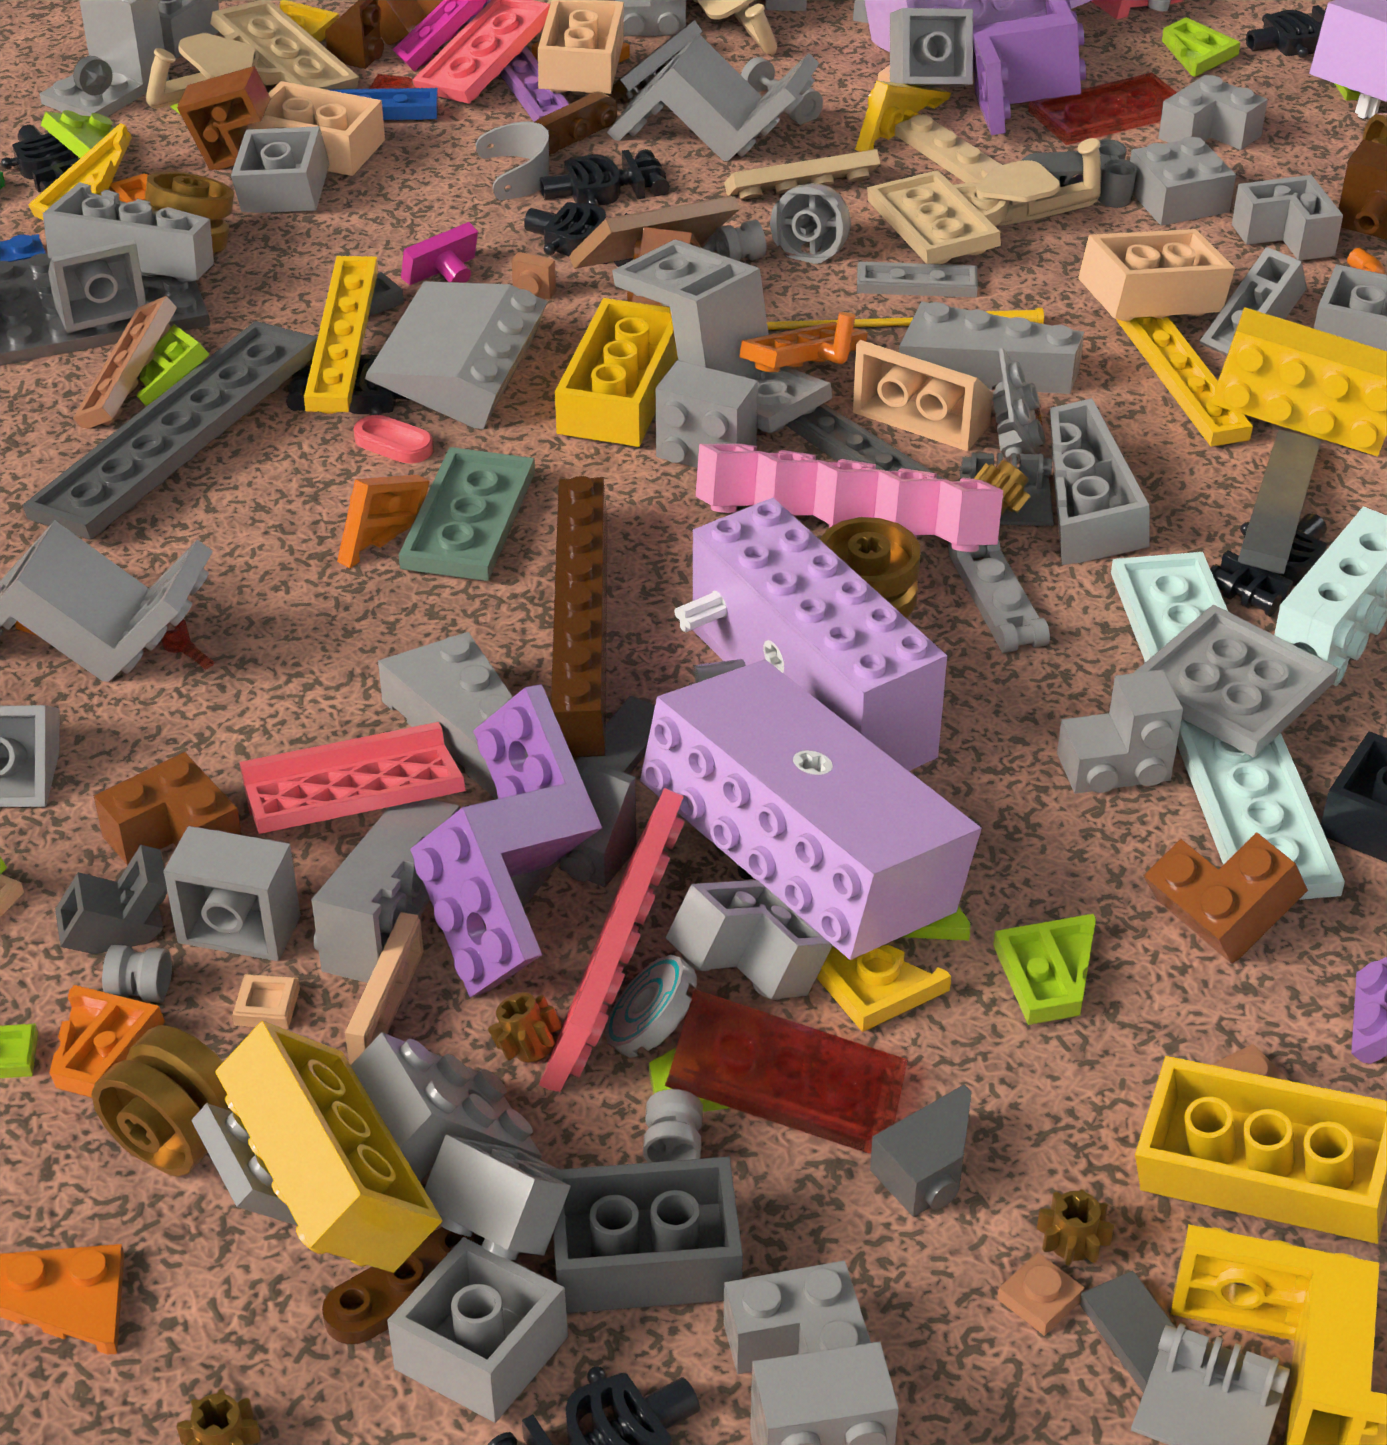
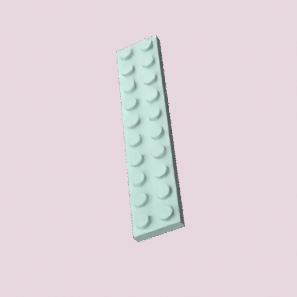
M1203 552L1117 558L1112 561L1111 575L1145 662L1213 604L1228 611ZM1182 719L1177 746L1223 865L1257 832L1296 863L1308 889L1299 900L1341 896L1345 880L1282 734L1280 733L1255 757H1252Z

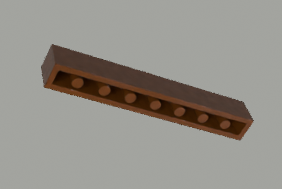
M577 476L571 479H559L551 707L572 757L605 756L608 520L604 477L589 478Z

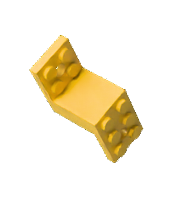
M1188 1224L1173 1292L1170 1315L1294 1340L1284 1445H1387V1394L1371 1391L1380 1263L1358 1259L1345 1253L1334 1254L1294 1246L1285 1241H1269L1230 1233L1221 1228H1205ZM1234 1283H1243L1249 1286H1242Z

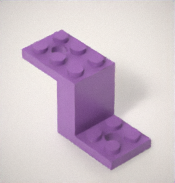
M1045 0L1046 15L973 26L974 89L977 102L991 135L1006 133L1005 120L1011 119L1010 104L1081 94L1080 81L1086 80L1084 58H1079V46L1084 45V30L1082 23L1077 21L1076 11H1071L1070 0Z
M542 684L523 688L473 730L479 752L486 761L497 788L499 799L462 807L410 849L414 858L415 870L420 879L423 880L433 905L435 920L444 932L454 957L456 972L463 980L470 998L492 990L542 956L511 877L552 865L602 828ZM525 749H526L527 754H528V757H527V758H526V756H525Z

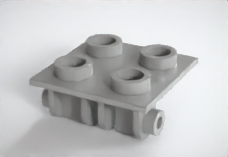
M1000 348L999 355L1004 382L998 383L995 387L996 390L993 392L1000 452L1003 453V457L1009 463L1011 453H1016L1017 463H1019L1021 454H1041L1040 445L1045 444L1044 431L1040 421L1035 418L1034 409L1040 407V402L1034 384L1026 383L1020 363L1018 361L1013 363L1005 350Z
M1180 1323L1178 1328L1165 1325L1158 1346L1159 1352L1134 1418L1131 1431L1168 1445H1267L1290 1369L1278 1365L1280 1358L1274 1356L1271 1360L1249 1351L1246 1352V1355L1241 1354L1242 1345L1235 1343L1233 1350L1222 1347L1223 1338L1218 1336L1214 1344L1208 1342L1209 1337L1186 1329L1185 1324Z

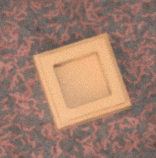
M245 974L232 1014L234 1025L256 1027L263 1020L281 1028L289 1029L300 990L299 979Z

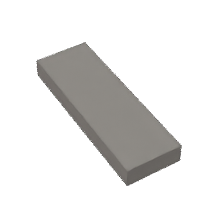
M858 262L857 293L977 298L978 280L977 266Z

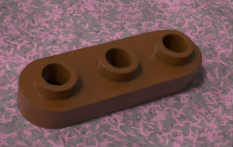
M594 92L534 122L542 124L548 130L550 155L604 128L612 126L617 118L618 107L614 98L603 92Z
M440 1227L433 1231L394 1273L370 1267L336 1286L328 1293L322 1306L326 1331L338 1342L360 1344L388 1330L387 1320L452 1250L451 1246L458 1244L463 1237L482 1246L485 1238L474 1232L469 1237ZM406 1273L414 1275L409 1279L398 1278L400 1275ZM350 1304H361L359 1308L354 1310L345 1309Z

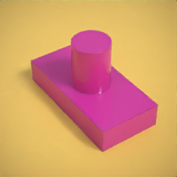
M467 222L405 248L401 271L402 280L412 285L441 273L448 282L466 283L471 277V270L464 262L475 258L478 231L470 222Z

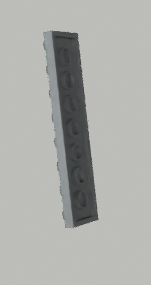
M254 321L22 504L27 519L46 526H50L56 520L75 535L89 540L100 535L113 521L124 512L132 509L146 494L164 483L168 476L184 463L192 460L201 449L212 440L220 437L234 422L248 414L256 404L270 393L276 391L294 373L304 368L313 359L318 337Z

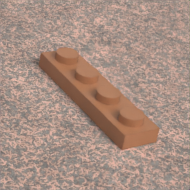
M167 296L142 305L135 311L73 417L81 428L89 429L100 424L107 426L121 415L123 411L121 405L127 395L137 387L139 383L137 377L143 367L153 359L155 355L153 349L157 342L170 329L169 321L177 307Z

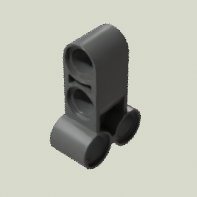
M1111 139L1099 140L1101 193L1098 201L1112 208L1125 207L1132 201L1137 166L1125 160L1127 149L1123 143ZM1078 151L1033 153L1022 159L1040 163L1059 180L1060 187L1083 182V157Z

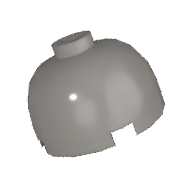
M811 183L790 189L776 202L771 213L770 228L776 245H781L785 252L796 254L787 257L818 264L840 251L849 237L852 222L849 208L839 193L829 186ZM810 242L811 254L802 252L801 245Z

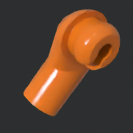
M1356 248L1349 254L1347 264L1353 268L1385 274L1382 262L1362 248Z

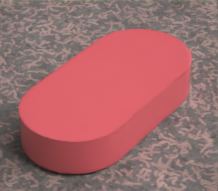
M369 415L360 419L354 426L355 442L358 446L402 463H418L428 459L433 453V438L429 432L384 415Z

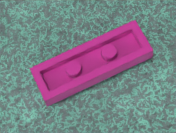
M443 0L393 51L415 72L420 66L429 62L433 53L443 43L451 40L457 34L458 29L470 17L477 15L488 0Z

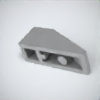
M1266 247L1201 338L1200 344L1227 356L1244 307L1286 319L1307 289L1302 261Z

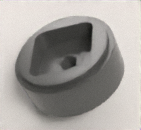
M86 56L75 66L73 77L79 89L89 95H100L111 85L113 74L107 62L96 56Z

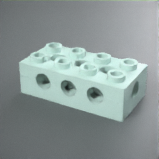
M1364 506L1280 604L1274 634L1292 645L1338 667L1334 686H1338L1347 670L1348 660L1350 658L1358 660L1367 645L1369 634L1378 635L1387 619V515Z

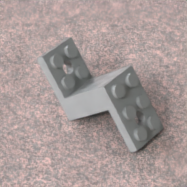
M79 0L89 56H96L110 65L113 74L111 85L100 95H89L76 86L72 74L65 79L56 81L53 86L39 93L41 104L61 112L69 110L84 116L98 113L108 117L145 95L155 57L154 50L156 48L165 49L158 3L163 0Z
M698 33L631 100L607 133L614 140L618 141L627 133L633 137L647 123V118L651 114L655 116L667 105L723 161H729L736 153L743 157L756 143L755 138L760 133L763 136L767 135L779 122L780 119L778 117L783 112L789 114L798 106L803 99L802 95L815 82L811 75L820 63L808 53L767 93L761 96Z
M675 239L612 270L616 287L670 307L678 361L758 380L757 428L761 431L768 433L779 431L789 422L802 415L812 413L816 407L832 399L831 383L787 366L780 367L779 372L761 371L755 368V362L739 357L742 340L769 335L760 268Z
M54 520L0 580V627L3 626L9 630L18 621L98 679L109 682L120 671L128 674L144 653L142 649L144 647L150 651L154 649L165 635L168 623L177 626L192 606V602L187 599L188 595H194L209 575L204 566L213 550L197 539L148 588Z
M383 1032L351 1064V1067L419 1181L433 1168L446 1134L519 1149L537 1159L542 1157V1154L530 1137L533 1132L531 1125L520 1113L511 1108L504 1097L507 1093L505 1085L495 1074L487 1069L476 1071L466 1067L460 1060L450 1054H445L442 1057L428 1051L414 1039L409 1038L405 1042ZM206 1103L191 1121L236 1207L298 1226L288 1206L273 1191L272 1182L274 1180L264 1161L250 1148L248 1144L250 1136L240 1117L231 1111Z

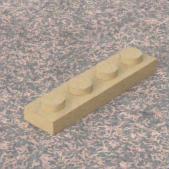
M925 114L913 116L911 119L895 125V136L965 183H981L992 168L1002 165Z
M874 149L733 172L724 184L728 196L739 195L740 200H746L762 196V191L775 189L776 194H782L800 184L818 183L830 186L834 184V179L847 177L848 182L866 180L870 177L869 173L880 165L878 150Z

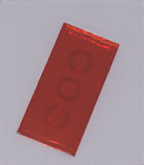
M1151 72L1081 89V94L1032 101L1029 103L1028 112L1065 145H1069L1089 138H1097L1161 122L1163 102L1177 92Z
M694 989L691 996L692 1000L689 1004L690 1007L685 1015L666 1079V1087L684 1090L696 1097L870 1154L873 1136L895 1124L908 1059Z

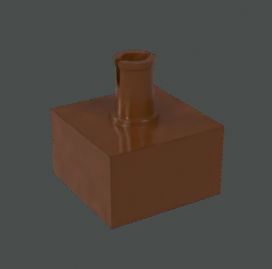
M1363 139L1347 163L1339 203V210L1343 214L1341 228L1387 240V145Z

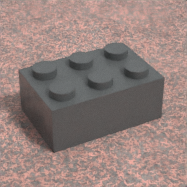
M730 1157L549 1170L550 1176L571 1186L553 1231L557 1284L565 1287L567 1313L724 1301V1282L742 1279L743 1254Z

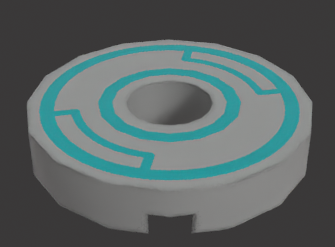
M674 955L659 958L645 967L627 985L617 999L606 1024L605 1036L607 1043L620 1054L629 1058L638 1056L637 1049L641 1046L649 1051L653 1047L655 1048L660 1045L675 1030L690 1007L689 1004L692 999L686 993L689 986L696 988L697 976L694 969L680 957Z

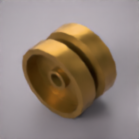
M157 172L147 176L145 201L151 202L152 210L159 211L169 207L208 218L211 225L213 253L221 252L227 247L229 224L223 218L232 213L234 190L215 179L183 172Z
M871 517L844 520L828 528L820 540L905 618L909 617L917 604L920 566V543L914 534L899 523Z
M158 1025L149 1029L129 1049L126 1060L115 1063L95 1083L91 1093L95 1111L106 1130L132 1156L171 1176L178 1177L188 1174L208 1153L191 1121L206 1103L232 1112L225 1101L227 1093L215 1073L223 1061L196 1037L175 1027Z

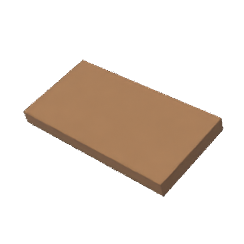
M729 196L606 218L571 253L569 258L574 269L633 258L635 242L637 239H642L644 227L690 232L694 235L697 242L702 244L716 232L718 227H721L738 212L740 208L736 198Z

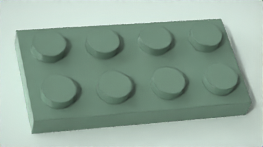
M449 447L399 553L400 569L489 581L535 474V458Z

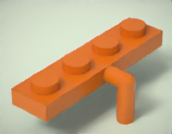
M839 312L837 323L830 322L742 340L739 357L755 362L756 369L766 372H779L780 367L784 366L802 367L806 361L824 362L827 360L836 364H843L848 360L849 352L856 351V344L860 340L867 341L868 332L854 328L855 314Z

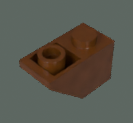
M358 0L325 31L327 50L345 65L366 69L376 59L381 58L384 42L380 34L381 8L378 5V0Z

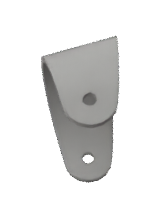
M530 121L510 123L494 128L478 138L475 145L476 152L483 159L500 156H518L530 159L497 177L492 187L497 199L520 198L540 190V177L549 176V134L542 124ZM489 144L494 145L492 148H487ZM510 185L511 188L509 190H505V186Z

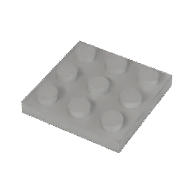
M1213 604L1134 673L1164 669L1183 708L1182 719L1255 757L1335 683L1338 667Z

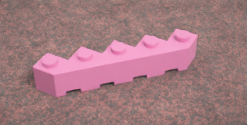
M699 444L696 497L710 504L713 511L733 513L737 512L738 506H752L773 497L795 518L796 515H814L827 522L829 528L841 521L858 517L882 518L899 523L911 531L916 539L917 535H936L952 543L951 548L957 551L976 552L979 551V545L998 544L1003 490L982 480L963 477L960 481L951 482L945 479H937V473L904 468L899 469V471H885L876 469V464L840 459L838 462H825L816 460V455L786 450H781L779 453H766L757 451V446L746 444Z

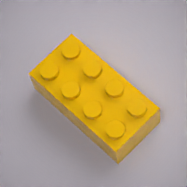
M608 298L602 299L555 390L557 434L640 447L656 413V387L678 360L670 307Z
M1244 307L1211 404L1378 457L1387 436V351Z
M262 1020L215 1071L227 1093L225 1101L228 1107L240 1117L250 1136L248 1139L250 1148L264 1161L274 1180L272 1182L273 1191L288 1206L298 1224L296 1233L302 1243L317 1254H324L326 1252L346 1258L361 1267L369 1265L394 1273L442 1223L443 1220L342 1051Z
M1165 1056L1135 1153L1140 1190L1378 1244L1387 1209V1101Z

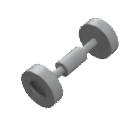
M762 57L751 59L744 66L741 76L757 92L766 89L769 91L778 82L777 79H774L775 69L773 64ZM811 87L802 95L803 99L798 106L789 113V117L800 125L816 119L823 107L822 95Z

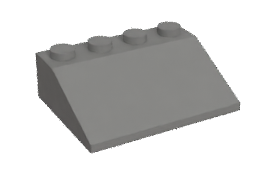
M424 281L367 371L365 379L468 426L484 430L536 335L548 301L535 296L530 291L519 289L510 284Z

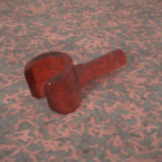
M184 619L177 626H174L175 630L166 631L161 639L163 648L168 652H182L205 670L214 665V661L191 642Z

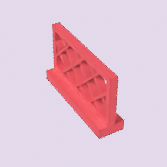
M439 722L239 762L250 816L253 815L259 834L466 791L464 777L444 744L442 727Z

